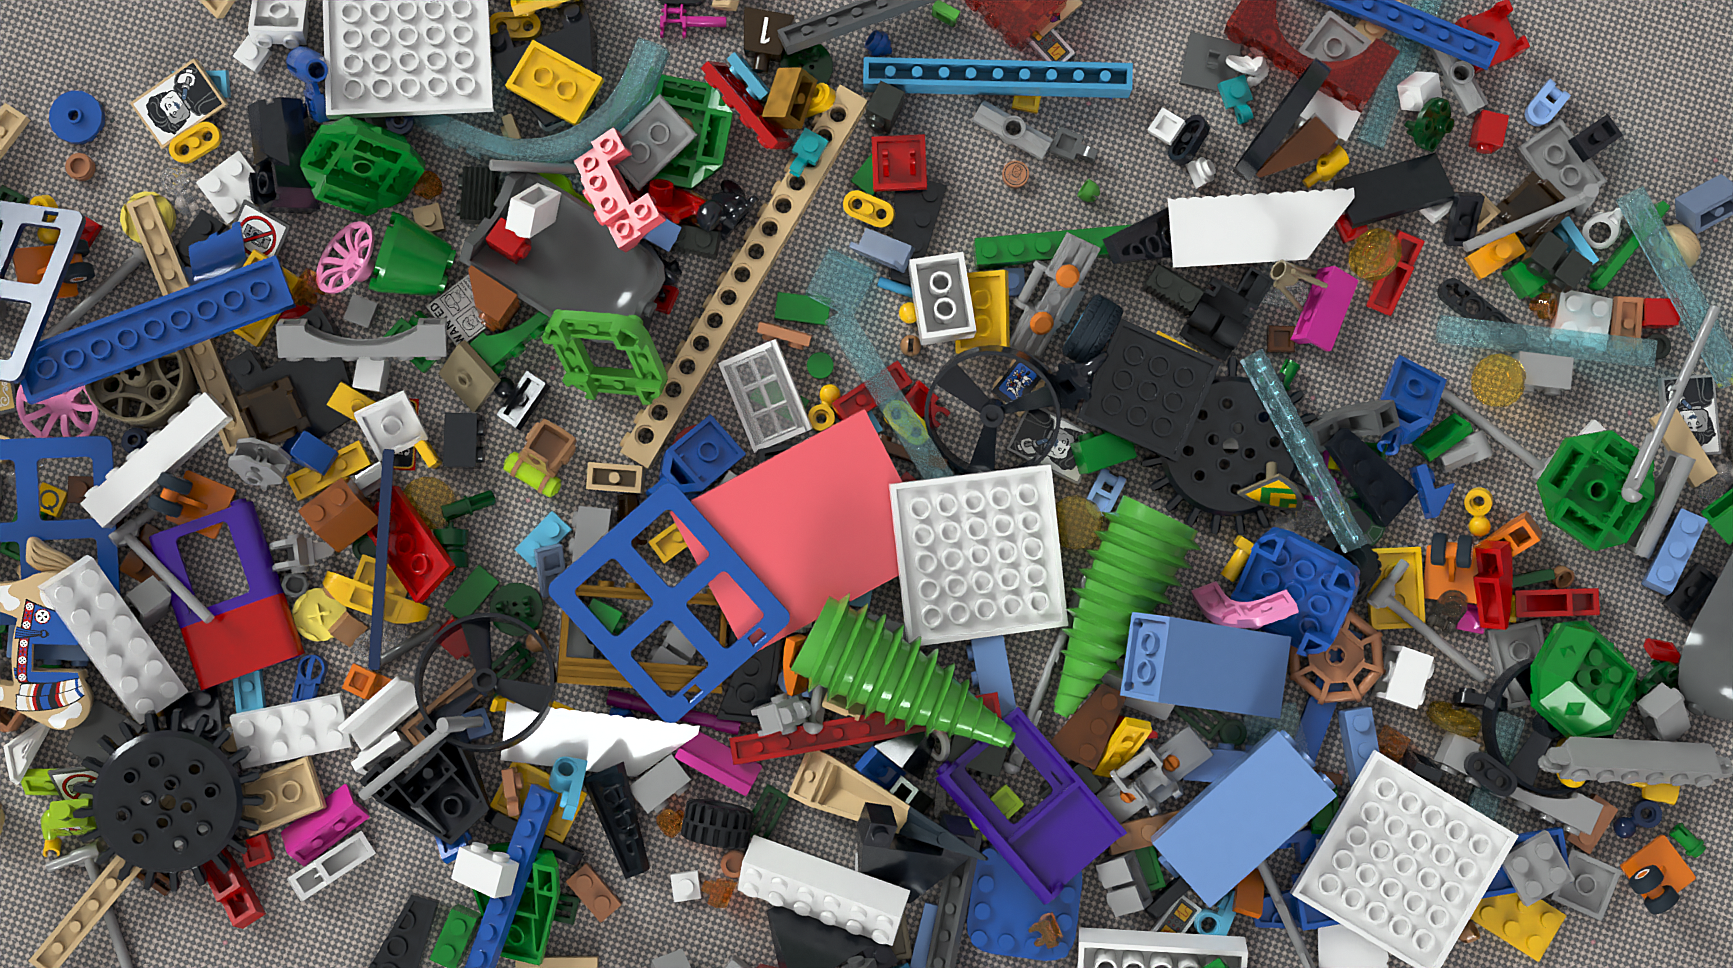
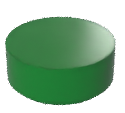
M817 352L809 357L807 370L813 378L818 380L826 379L833 372V360L828 354Z

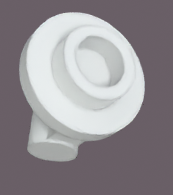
M1200 157L1186 164L1196 189L1214 180L1216 169L1211 160Z

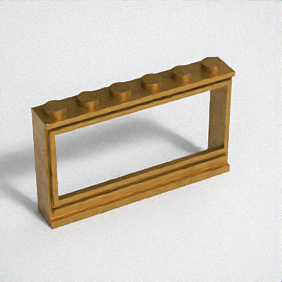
M586 579L575 590L576 595L653 601L637 583L626 582L625 588L614 587L615 581L598 580V586L587 585ZM707 588L706 594L697 593L687 602L689 604L719 606L713 592L709 588ZM720 607L717 640L725 647L727 619ZM562 610L556 675L557 683L633 688L609 660L566 657L569 616ZM638 662L663 690L680 691L707 667ZM722 682L710 693L722 694ZM694 684L688 691L700 692L702 689Z

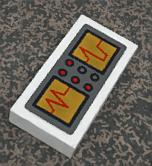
M1029 23L1020 31V35L1044 61L1067 62L1075 55L1071 47L1054 29L1042 37Z
M1183 895L1161 915L1150 931L1185 933L1202 909Z

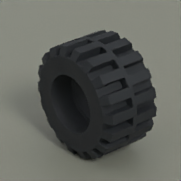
M1343 531L1330 532L1320 539L1318 545L1343 556L1360 570V585L1352 604L1354 605L1355 602L1359 603L1365 598L1381 575V561L1377 560L1379 556L1377 552L1372 550L1373 547L1369 543L1366 544L1361 537H1354V534L1349 532L1344 534Z
M692 799L686 802L681 835L689 841L702 845L726 849H742L749 845L754 812L746 807L708 799Z

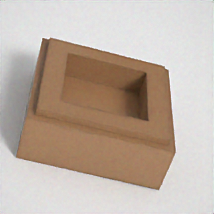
M346 610L328 631L333 637L351 647L368 629V626Z

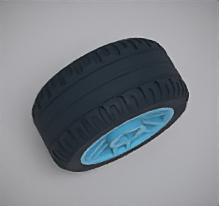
M1094 295L1062 348L1063 355L1076 363H1085L1099 355L1123 315L1122 307L1116 305V303L1108 298H1104L1103 295Z

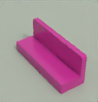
M1336 266L1318 269L1315 278L1327 283L1328 287L1323 288L1312 284L1303 311L1291 337L1293 342L1299 345L1312 343L1326 352L1332 350L1358 284L1356 278Z
M701 731L683 744L674 757L744 796L748 795L762 769V765L758 762L733 765L731 748Z
M347 784L342 785L325 798L327 808L299 818L281 831L287 854L302 866H306L370 817L367 809L354 799L351 789Z

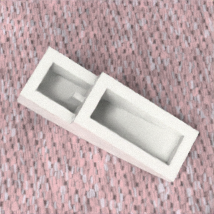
M360 831L288 877L287 880L300 901L303 902L376 853L363 832Z

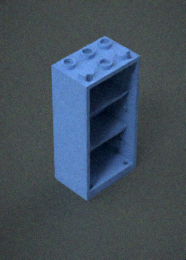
M1132 612L1120 696L1158 703L1280 719L1291 637L1175 617Z
M1274 728L1270 730L1150 837L1152 844L1209 908L1337 796L1332 790L1336 787L1334 783L1321 771L1317 774L1313 770L1316 764L1305 752L1301 750L1298 753L1293 748L1297 743L1283 729L1280 732Z

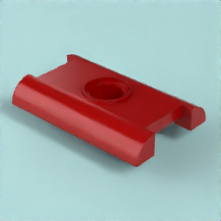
M664 179L652 180L640 191L635 187L629 189L635 201L647 193L653 196L657 202L655 206L658 211L675 224H679L680 219L694 214L697 215L699 207L706 202L695 195L674 187L672 182Z

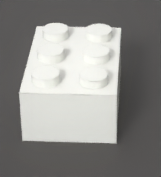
M957 252L910 259L908 270L921 346L974 338L976 325L964 253Z

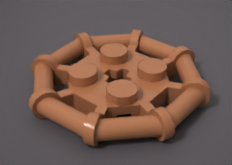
M1350 608L1338 636L1327 651L1319 654H1308L1309 666L1301 669L1300 655L1296 654L1298 648L1290 645V675L1288 677L1317 700V704L1323 705L1324 703L1351 701L1359 703L1375 682L1386 673L1381 640L1383 634L1355 613L1354 608ZM1350 622L1364 633L1367 638L1360 640L1348 630ZM1370 642L1372 664L1365 662L1363 653L1364 645ZM1331 649L1333 651L1340 649L1342 651L1340 655L1343 659L1342 662L1335 661L1332 663L1329 660L1331 657L1329 651ZM1362 668L1370 670L1368 675L1356 687L1353 682L1354 677ZM1312 671L1324 681L1322 689L1317 687L1304 674ZM1332 683H1347L1350 691L1328 692V689Z

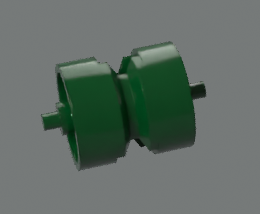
M448 521V527H445V529H433L434 536L456 565L453 570L469 567L468 552L463 550V547L468 545L469 529H457V527H454V521Z

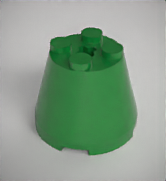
M392 212L389 224L394 226H387L373 271V275L378 277L377 279L371 278L368 289L381 293L422 296L442 294L448 280V276L443 274L445 268H451L456 250L451 249V244L408 217Z

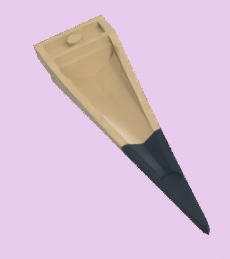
M822 750L805 753L788 793L789 797L809 807L855 821L859 820L865 802L892 806L898 826L895 833L976 859L989 860L987 856L839 758Z

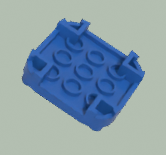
M1273 527L1264 533L1250 549L1252 550L1237 587L1231 594V600L1252 602L1287 590L1296 602L1299 612L1285 619L1263 625L1259 629L1266 633L1291 637L1290 645L1298 648L1296 653L1298 655L1307 657L1308 654L1326 652L1338 636L1358 593L1360 570L1343 556L1292 531Z
M992 844L984 847L980 852L987 856L989 860L977 859L966 919V930L972 944L981 951L1004 956L1052 961L1066 957L1073 947L1076 937L1082 890V871L1064 885L1063 891L1055 899L1044 905Z

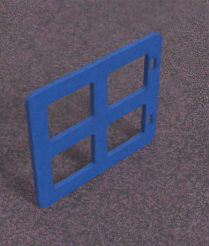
M106 436L0 439V460H12L15 463L18 519L15 522L0 523V542H17L19 544L21 580L41 573L26 562L28 538L34 536L42 541L94 538L97 541L98 565L121 596L119 550L108 538V535L117 529V524L112 528H102L94 518L46 521L41 517L38 472V461L40 459L90 457L93 462L94 486H100L107 480L105 476L114 469L112 441ZM0 612V625L16 624V617Z
M665 483L557 576L550 583L548 589L551 598L667 723H675L787 626L790 620L788 610L673 483ZM666 510H672L709 552V556L673 587L666 584L631 544L633 538ZM609 559L617 560L653 600V605L619 635H613L575 593L576 588ZM723 571L733 578L764 614L758 623L728 648L723 647L687 607V602ZM666 620L672 621L708 661V666L674 696L667 695L631 655L632 649ZM758 628H761L766 634L752 645L748 637ZM696 684L702 690L688 701L684 693Z

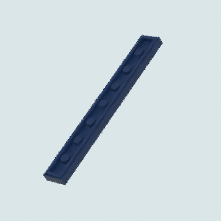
M384 449L382 457L369 670L381 669L395 461L394 449Z

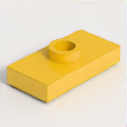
M341 381L327 405L357 422L354 412L377 401Z

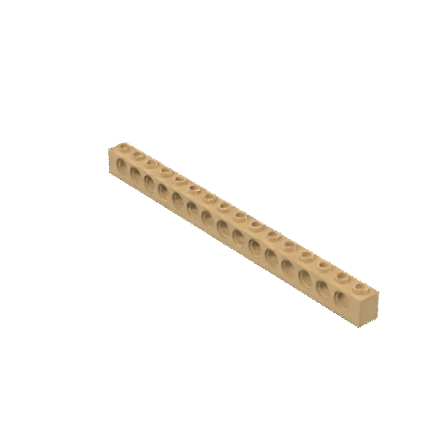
M841 84L835 91L836 98L833 105L827 111L817 114L811 124L814 127L812 130L818 135L827 134L832 138V141L827 145L818 160V164L812 168L806 166L800 177L797 178L789 173V168L794 161L793 157L790 158L784 169L787 174L782 182L778 180L773 186L770 193L773 195L769 204L764 203L757 214V217L760 219L755 227L751 225L746 231L743 238L746 242L741 250L737 248L730 259L732 265L728 272L723 271L716 282V285L719 286L714 296L709 294L702 306L705 311L700 318L696 317L689 327L691 334L687 341L682 340L675 351V354L678 356L673 364L668 363L665 370L668 380L662 394L658 398L653 399L652 404H649L645 410L641 409L633 422L636 426L632 433L627 432L621 440L620 446L623 448L620 452L649 470L654 466L868 106V100ZM835 112H842L845 115V119L841 122H835L831 119V115ZM800 179L805 183V186L801 190H793L790 187L791 182ZM781 202H787L791 205V209L787 213H780L776 208ZM767 225H775L778 231L773 236H766L763 233V229ZM755 247H760L764 250L763 256L759 259H753L749 256L750 251ZM740 270L750 272V278L746 282L736 280V274ZM726 293H734L737 299L734 304L725 305L722 302L723 296ZM718 315L723 318V323L720 327L712 328L709 326L708 322L712 316ZM700 338L709 340V346L704 351L695 349V343ZM686 361L695 363V370L691 374H684L681 371L682 364ZM672 384H679L681 386V393L677 397L668 396L667 391ZM658 407L667 408L668 414L664 420L658 421L654 418V411ZM645 430H652L654 433L653 440L648 444H643L640 440L641 433Z

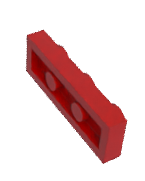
M897 360L834 401L831 406L842 421L862 409H865L868 413L913 382Z

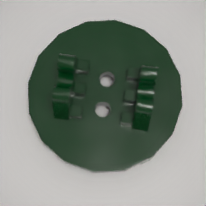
M821 44L789 55L786 51L784 52L781 59V68H800L799 65L803 64V69L818 80L817 84H827L830 81L833 73V61L829 51Z
M1440 97L1430 99L1419 112L1416 122L1408 120L1404 124L1406 128H1409L1406 133L1414 137L1417 147L1433 152L1445 134L1452 131L1454 119L1451 118L1449 100Z
M509 583L502 586L493 595L490 602V613L514 617L534 630L542 621L543 602L540 594L534 587L524 583ZM515 601L518 603L516 607L513 605ZM516 612L520 613L519 617H516ZM493 622L502 633L507 635L523 636L527 634L526 631L511 624Z
M1653 660L1650 663L1653 669L1644 676L1643 680L1640 681L1636 678L1637 702L1661 682L1670 689L1676 688L1680 692L1678 685L1679 666L1673 662L1659 663Z

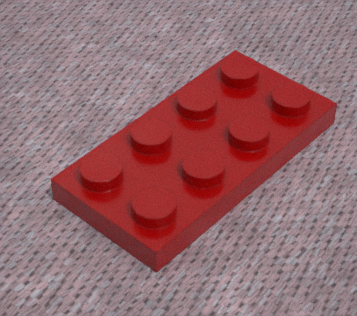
M707 61L701 67L702 71L706 74L704 78L707 83L721 91L723 94L722 100L730 108H735L740 113V121L747 128H753L758 134L757 140L764 148L788 149L794 143L783 129L776 128L762 118L764 107L758 100L756 101L750 96L746 90L747 87L732 74L726 63Z
M393 486L388 564L414 602L423 603L452 572L456 565L401 488ZM379 501L374 505V509L377 511L378 514ZM378 524L367 532L375 546L377 545Z

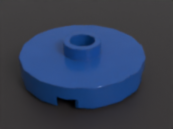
M72 90L61 94L53 102L49 110V122L53 132L59 138L71 144L83 145L93 141L99 131H102L105 125V112L101 103L92 95L84 91ZM74 113H78L76 120H72Z

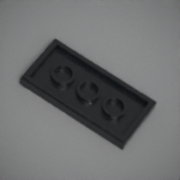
M1436 152L1335 180L1333 183L1334 190L1354 188L1355 198L1344 211L1352 229L1453 201L1455 195Z

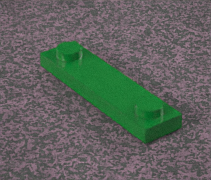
M1662 200L1654 205L1650 203L1639 214L1641 220L1606 263L1597 266L1590 274L1592 280L1587 285L1593 292L1599 291L1608 285L1670 209L1666 202Z

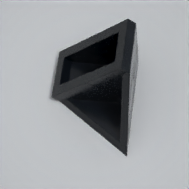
M923 731L874 741V747L905 771L921 781L923 780L935 744V739L931 735L926 738V732Z

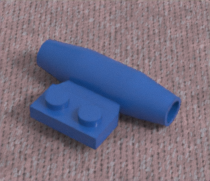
M308 47L294 48L288 53L286 63L289 72L294 77L305 82L306 90H303L309 117L318 123L330 121L326 116V98L320 92L317 82L325 79L328 74L327 62L320 53Z

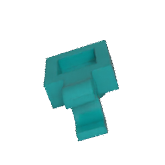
M1245 74L1220 82L1217 85L1225 109H1234L1239 125L1247 123L1254 118L1251 108L1247 105L1248 102L1253 100Z
M805 127L792 149V153L797 157L792 162L789 173L799 178L808 162L815 166L829 141Z

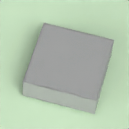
M353 294L343 319L370 329L380 304Z

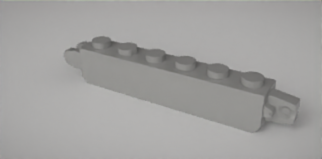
M1569 737L1560 747H1551L1547 751V755H1543L1538 759L1539 768L1544 770V772L1559 773L1560 779H1573L1575 782L1598 780L1599 783L1620 781L1624 784L1643 782L1648 785L1665 783L1672 784L1673 786L1687 784L1706 787L1711 785L1715 779L1728 778L1733 774L1730 758L1717 756L1714 748L1708 743Z

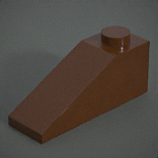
M1314 113L1265 161L1256 175L1261 178L1317 159L1322 154L1327 156L1337 147L1338 135Z

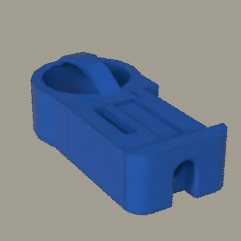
M307 655L300 660L291 703L317 698L319 684H324L325 676L328 672L327 661L322 656ZM318 659L321 663L322 671L317 678H312L315 660ZM309 660L307 671L305 673L304 665Z

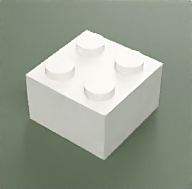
M1388 645L1383 658L1386 673L1375 682L1371 696L1402 707L1417 709L1418 705L1423 703L1426 696V690L1424 689L1426 680L1430 679L1434 672L1435 665L1432 663L1434 657L1404 646Z

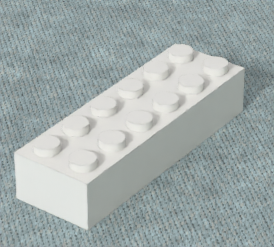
M86 555L38 586L128 712L140 725L145 722V713L147 711L155 710L157 714L188 692L94 558Z
M756 835L753 836L742 861L737 889L749 897L761 898L769 901L774 906H783L794 910L799 915H808L821 920L824 924L835 925L846 929L852 934H860L873 939L879 944L893 946L910 894V890Z
M1079 927L1077 968H1202L1219 957L1229 968H1247L1248 949L1245 937Z

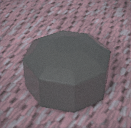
M292 572L285 574L281 586L286 595L296 598L306 593L310 582L305 573L292 574Z

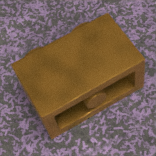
M778 68L762 118L778 129H802L818 80L803 68Z

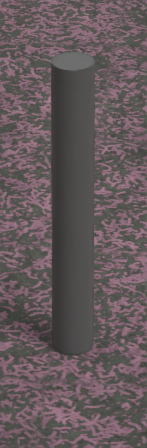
M439 620L382 654L381 668L433 637L434 633L442 626Z

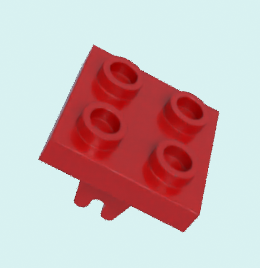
M925 134L872 137L874 192L927 190Z

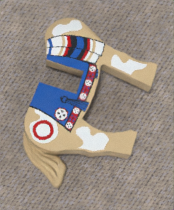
M32 536L28 538L26 544V562L41 573L34 574L23 580L0 582V612L17 618L12 643L13 681L0 679V707L16 710L49 728L67 730L80 725L91 711L94 696L91 687L85 681V678L89 677L86 669L33 668V660L35 657L34 644L80 645L38 588L39 585L74 564L75 561L68 555L50 547L40 538Z

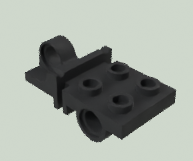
M1249 267L1236 289L1212 277L1208 284L1214 286V290L1205 289L1178 335L1226 362L1230 353L1244 335L1248 323L1254 317L1253 314L1248 312L1249 309L1258 310L1274 280L1253 267Z

